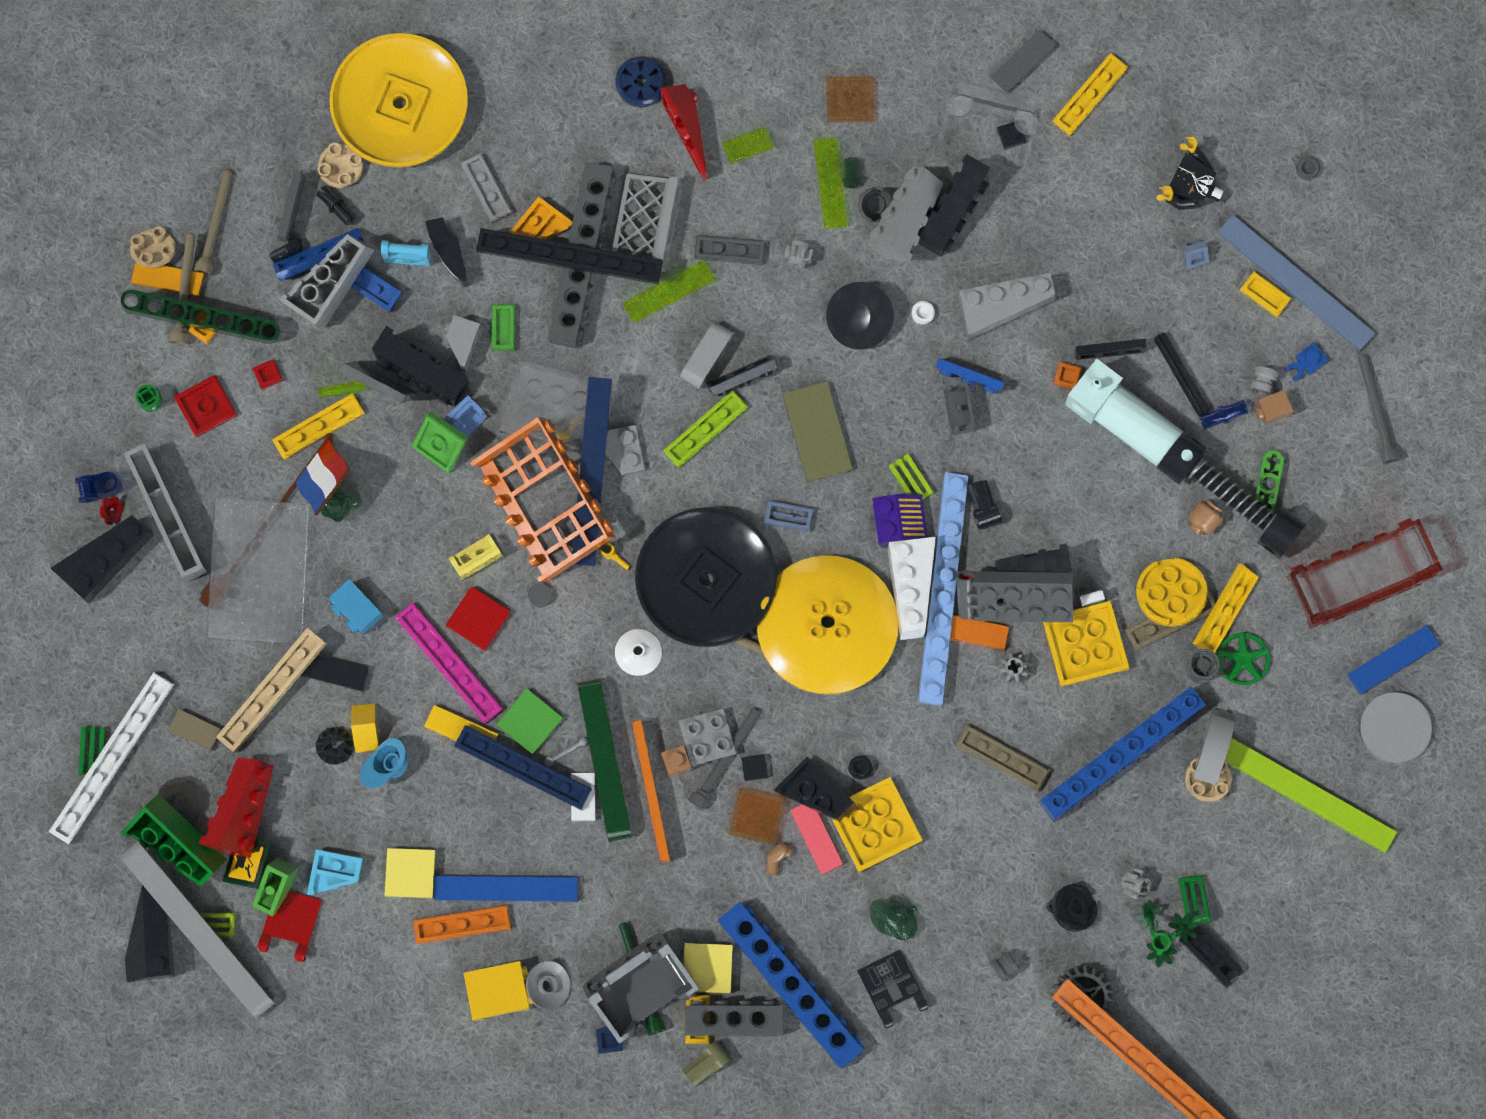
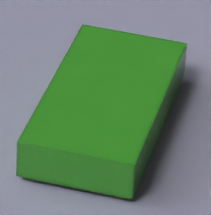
M515 304L492 305V351H515Z

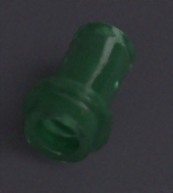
M853 157L845 158L842 183H844L846 188H857L860 183L858 178L859 159Z

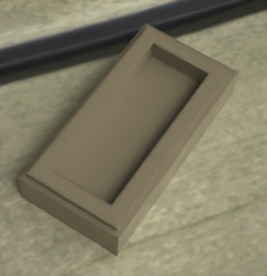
M178 709L168 731L212 751L217 741L216 736L220 733L221 729Z

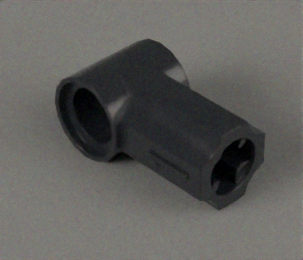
M987 480L977 481L968 485L967 489L974 507V518L978 521V529L1001 524L1000 512L997 504L993 502Z

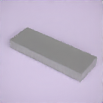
M479 153L461 162V166L491 223L512 214L483 155Z

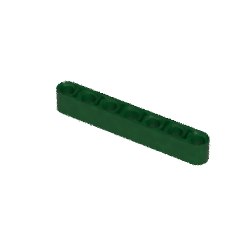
M127 290L121 296V306L129 314L266 344L276 342L280 335L278 324L264 318L137 290ZM130 296L138 299V303L134 307H128L125 304V300ZM153 301L161 304V308L157 312H151L148 309V305ZM176 306L184 309V313L180 317H174L171 314V310ZM201 311L207 315V319L204 322H197L194 319V315ZM220 317H227L230 320V324L227 327H220L217 324V320ZM243 322H250L253 325V329L250 332H243L240 329V325ZM273 327L276 334L271 338L263 335V329Z
M601 679L577 683L608 842L632 838Z

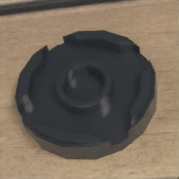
M1070 884L1061 887L1055 893L1052 899V912L1054 919L1062 928L1071 932H1079L1087 929L1094 923L1097 917V904L1092 898V893L1087 888L1078 884Z

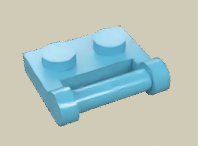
M386 240L381 242V255L384 263L430 266L431 264L429 244L421 243L420 246L394 244Z

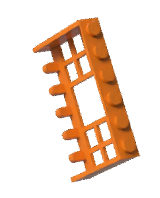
M541 417L535 418L470 463L474 467L481 468L485 475L482 478L483 483L488 487H492L497 496L494 498V502L497 506L503 507L508 515L505 518L506 523L509 526H514L520 535L517 538V542L521 546H526L531 554V557L528 558L530 564L537 566L542 573L537 578L538 581L548 582L605 543L614 539L615 536L612 532L614 531L612 524L608 519H604L600 512L602 511L601 505L590 495L588 483L580 478L577 472L579 471L577 464L574 460L569 459L566 454V445L561 439L556 437L553 423L549 419ZM541 427L549 442L536 449L528 435ZM524 439L532 453L518 461L511 447ZM552 446L560 460L547 468L540 453ZM507 451L514 465L501 473L493 459ZM535 457L543 472L529 480L522 465ZM563 465L583 500L537 531H534L515 496ZM517 469L525 484L512 492L504 477ZM587 505L594 519L582 527L574 512ZM569 516L577 530L563 538L556 524ZM598 524L603 535L590 542L585 531ZM551 528L559 542L545 550L538 536ZM580 535L586 546L572 554L567 543ZM563 547L568 558L555 566L549 555Z

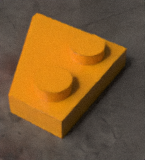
M538 196L510 233L548 239L572 228L573 222Z

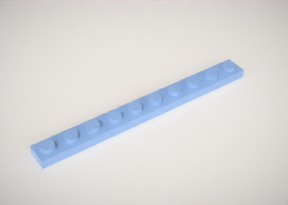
M945 472L943 477L918 694L919 703L939 706L943 704L956 590V575L958 572L968 484L967 475Z

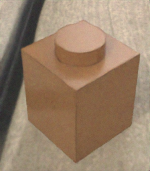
M1285 390L1259 399L1256 403L1257 407L1254 408L1257 419L1259 421L1263 420L1264 425L1289 417L1293 413Z
M684 745L661 752L669 779L692 771Z

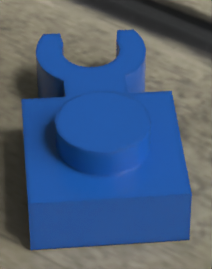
M1313 342L1295 356L1298 363L1289 364L1285 371L1287 373L1291 369L1297 370L1298 375L1292 379L1296 382L1302 377L1303 371L1311 375L1328 362V359Z

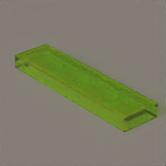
M836 137L813 140L824 230L847 227V218Z
M703 260L622 304L631 321L635 324L715 282V279Z

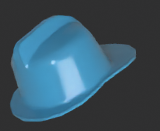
M397 738L385 740L364 762L360 770V780L364 786L368 788L380 787L390 779L400 777L406 771L408 755L406 754L403 742Z

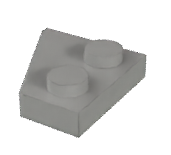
M636 425L608 430L606 456L622 476L645 471Z

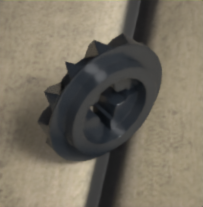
M339 727L327 728L319 734L315 743L316 752L320 759L331 765H338L347 761L354 748L351 735ZM331 736L336 742H342L338 746V755L333 749H326L331 745Z

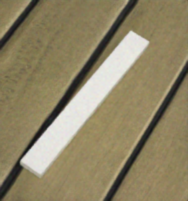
M153 672L49 830L51 834L67 844L71 843L174 684Z

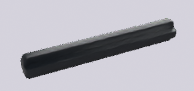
M1166 333L1158 334L1154 341L1198 416L1206 414L1209 411V407Z

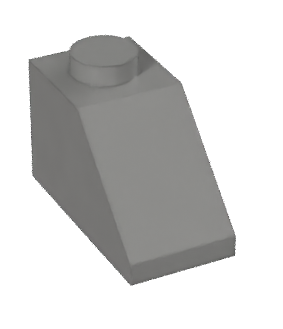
M453 315L452 321H447L444 334H446L447 341L461 370L467 371L481 332L480 323Z

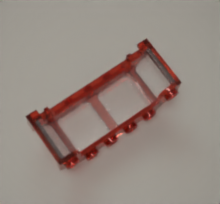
M1411 518L1398 523L1399 528L1389 535L1386 532L1380 533L1373 537L1374 541L1367 544L1365 541H1361L1352 546L1353 550L1346 553L1343 550L1330 555L1331 559L1323 562L1322 559H1319L1306 567L1304 564H1300L1291 568V573L1286 578L1294 588L1307 617L1306 622L1309 628L1312 629L1321 624L1326 625L1412 589L1420 585L1422 581L1439 575L1443 571L1442 566L1420 519L1412 521Z

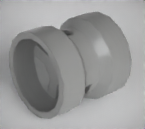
M1257 366L1254 372L1256 378L1251 383L1249 390L1263 396L1272 395L1274 390L1272 382L1277 380L1278 372L1271 368Z

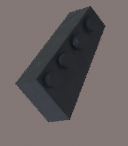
M968 154L962 160L961 172H955L949 185V191L943 193L937 204V211L933 210L926 225L919 234L918 244L939 256H942L944 251L947 253L950 251L955 242L952 239L956 232L961 233L967 222L964 220L967 213L972 214L978 205V202L975 200L979 194L984 195L990 185L987 182L990 167Z

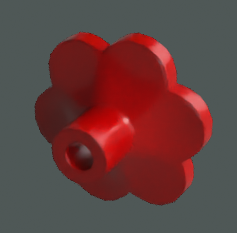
M111 496L109 499L105 498L102 501L99 515L104 519L106 525L118 523L121 520L124 505L119 503L117 496Z

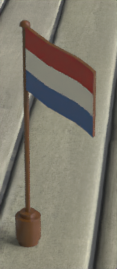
M331 434L325 435L327 438L225 577L219 575L218 578L213 576L200 593L201 597L199 599L204 606L214 611L216 607L219 608L232 591L230 587L231 582L228 579L296 486L300 494L311 504L314 515L317 516L350 471L347 461L336 452Z

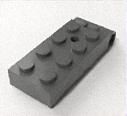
M962 570L956 575L958 616L962 619L974 618V621L1073 623V573L977 572Z

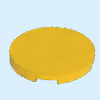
M1174 558L1155 561L1145 568L1138 579L1136 588L1137 602L1144 615L1159 625L1169 627L1185 625L1198 617L1205 607L1207 601L1206 581L1202 572L1194 564L1184 559Z

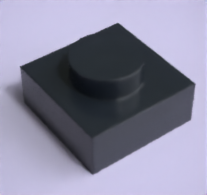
M1019 120L997 127L1004 150L1026 144Z

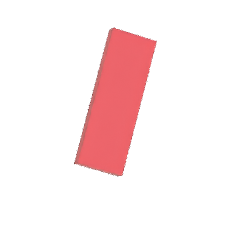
M804 805L790 810L821 875L843 865L818 812Z

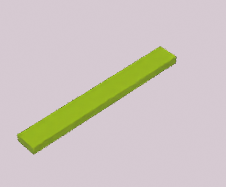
M1231 738L1225 758L1227 764L1381 852H1387L1397 834L1395 830Z

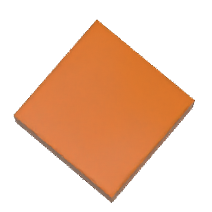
M1059 362L1053 385L1072 390L1078 383L1082 368Z

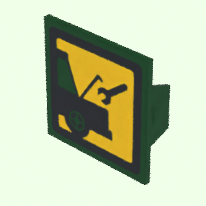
M255 840L251 858L230 855L223 882L258 889L271 843Z

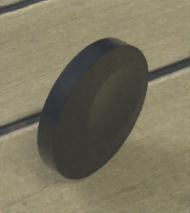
M853 282L838 289L831 297L827 306L826 321L831 334L839 343L852 349H868L878 345L888 336L894 322V309L888 295L878 286L868 282Z

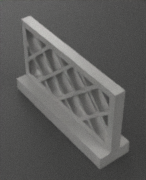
M626 174L612 247L613 252H618L620 248L627 245L632 252L630 255L637 256L649 247L652 251V259L663 260L662 272L667 271L683 186L678 177L669 176L668 179ZM631 180L640 181L645 187L633 195L630 190ZM657 184H665L664 192L655 197L650 189ZM648 191L654 200L642 207L637 198ZM635 201L641 209L629 217L626 213V206ZM657 203L661 208L660 214L651 219L646 211ZM644 213L649 222L638 229L633 220ZM631 222L636 232L625 239L621 234L622 228ZM653 225L657 230L656 236L647 241L642 232ZM640 235L645 244L634 251L629 242Z

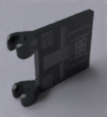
M900 950L857 970L886 1029L894 1025L893 1019L887 1010L913 997L920 1012L928 1009L927 1001Z

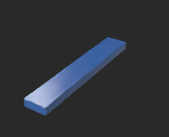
M434 876V900L578 902V877Z

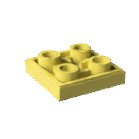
M387 848L385 897L433 899L436 851Z
M685 943L684 966L699 988L696 992L731 994L733 945Z

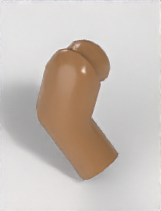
M784 843L778 844L767 854L766 875H778V862L783 858L790 857L792 854V849L789 845Z

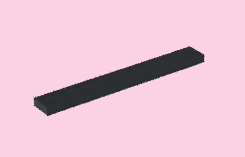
M480 228L476 252L658 285L663 267V260Z

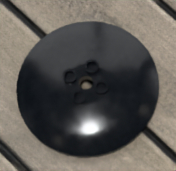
M706 507L677 513L656 527L640 550L635 570L638 599L649 620L657 629L671 639L695 647L726 645L750 633L766 615L775 594L777 581L774 556L766 539L759 530L749 521L733 512ZM706 573L710 574L713 577V581L710 585H702L699 581L700 576ZM770 597L765 609H761L762 600Z

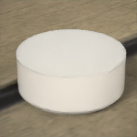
M927 301L917 302L912 308V319L920 325L929 324L935 315L933 305Z

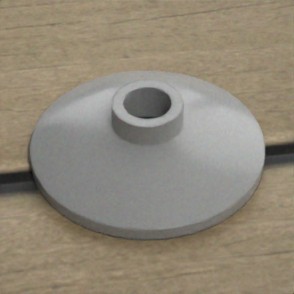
M543 961L536 964L530 970L527 977L526 989L528 996L536 1006L542 1009H554L562 1005L570 992V979L566 970L560 964L553 961ZM543 981L547 984L545 990L543 989Z

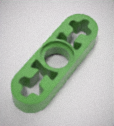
M1276 450L1268 451L1262 459L1254 501L1259 500V504H1262L1264 495H1273V498L1269 496L1267 499V506H1270V509H1267L1268 512L1275 510L1284 465L1283 455ZM1275 456L1279 464L1274 466L1273 473H1264V470L1268 472L1270 469V462H1267V459ZM1265 478L1272 479L1275 483V488L1272 490L1264 489L1262 481Z

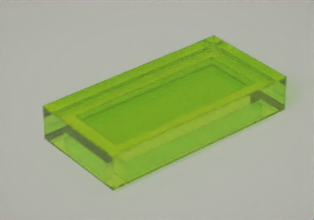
M765 127L722 142L730 165L773 149Z
M356 381L320 387L317 390L319 397L327 398L362 392L366 390V385Z

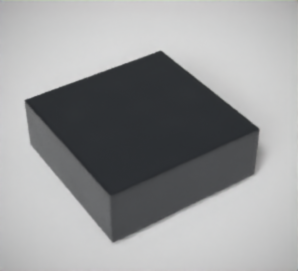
M765 754L741 757L745 782L768 779Z

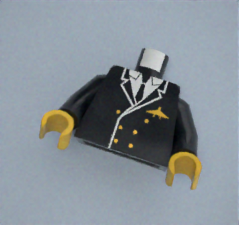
M1185 137L1189 141V145L1181 143L1180 148L1188 150V153H1185L1170 185L1159 187L1164 192V195H1157V200H1166L1168 204L1178 210L1194 209L1197 206L1201 207L1206 197L1219 202L1224 190L1212 185L1216 176L1214 167L1197 146V140L1194 137Z

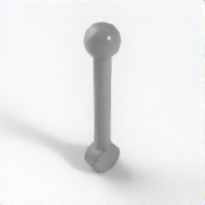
M582 737L578 743L552 758L547 757L544 760L545 765L551 767L561 757L580 746H587L589 743L588 739Z

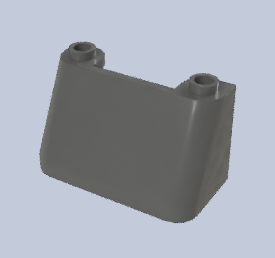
M662 933L651 936L591 977L583 985L587 999L619 1044L635 1037L638 1028L637 1024L675 997L678 1000L684 999L685 1001L691 999L699 989Z

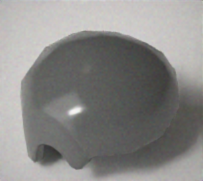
M869 188L860 195L858 201L859 212L868 221L880 222L883 211L892 202V197L883 188Z

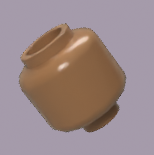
M1208 499L1206 502L1199 501L1188 515V519L1192 523L1190 528L1199 535L1203 532L1212 534L1223 520L1221 514L1223 510Z

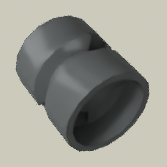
M1209 649L1195 651L1186 664L1188 677L1198 684L1211 681L1220 667L1218 656Z

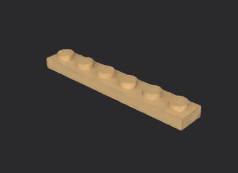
M307 628L216 738L236 753L327 643Z

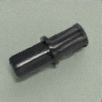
M327 185L321 187L327 195L318 190L316 195L329 207V212L334 213L345 225L352 224L356 216L344 204V200L338 198Z

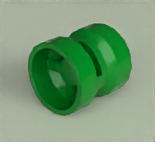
M143 385L137 390L136 400L143 410L154 412L160 408L162 397L154 386Z

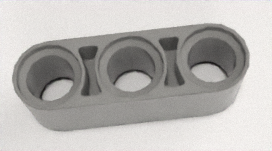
M714 321L682 370L680 378L701 389L704 385L702 382L708 379L716 366V360H720L728 347V341H732L735 333Z

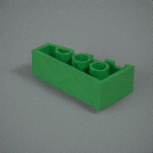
M159 793L120 832L125 837L131 836L139 841L145 849L148 847L157 853V858L163 862L168 861L175 865V870L200 886L227 861L219 851L198 844L202 835Z

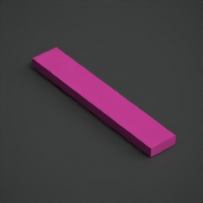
M413 602L395 616L396 620L484 724L503 710Z

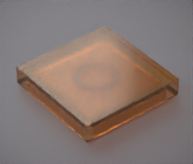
M873 76L827 77V123L873 122Z
M739 788L729 835L775 845L785 798Z

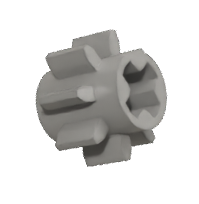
M792 241L791 246L786 245L784 259H789V266L804 268L805 263L811 264L813 250H809V244L806 242Z
M1010 653L1008 661L1001 660L1000 663L1005 668L1001 669L999 674H1006V682L1012 678L1015 679L1016 683H1019L1020 675L1023 677L1027 676L1023 668H1026L1028 663H1022L1021 654L1018 658H1013ZM1011 663L1020 667L1017 673H1014L1013 670H1008Z
M1134 868L1133 873H1125L1121 881L1122 888L1124 889L1123 893L1137 900L1140 895H1147L1151 889V881L1148 879L1150 875L1137 868Z

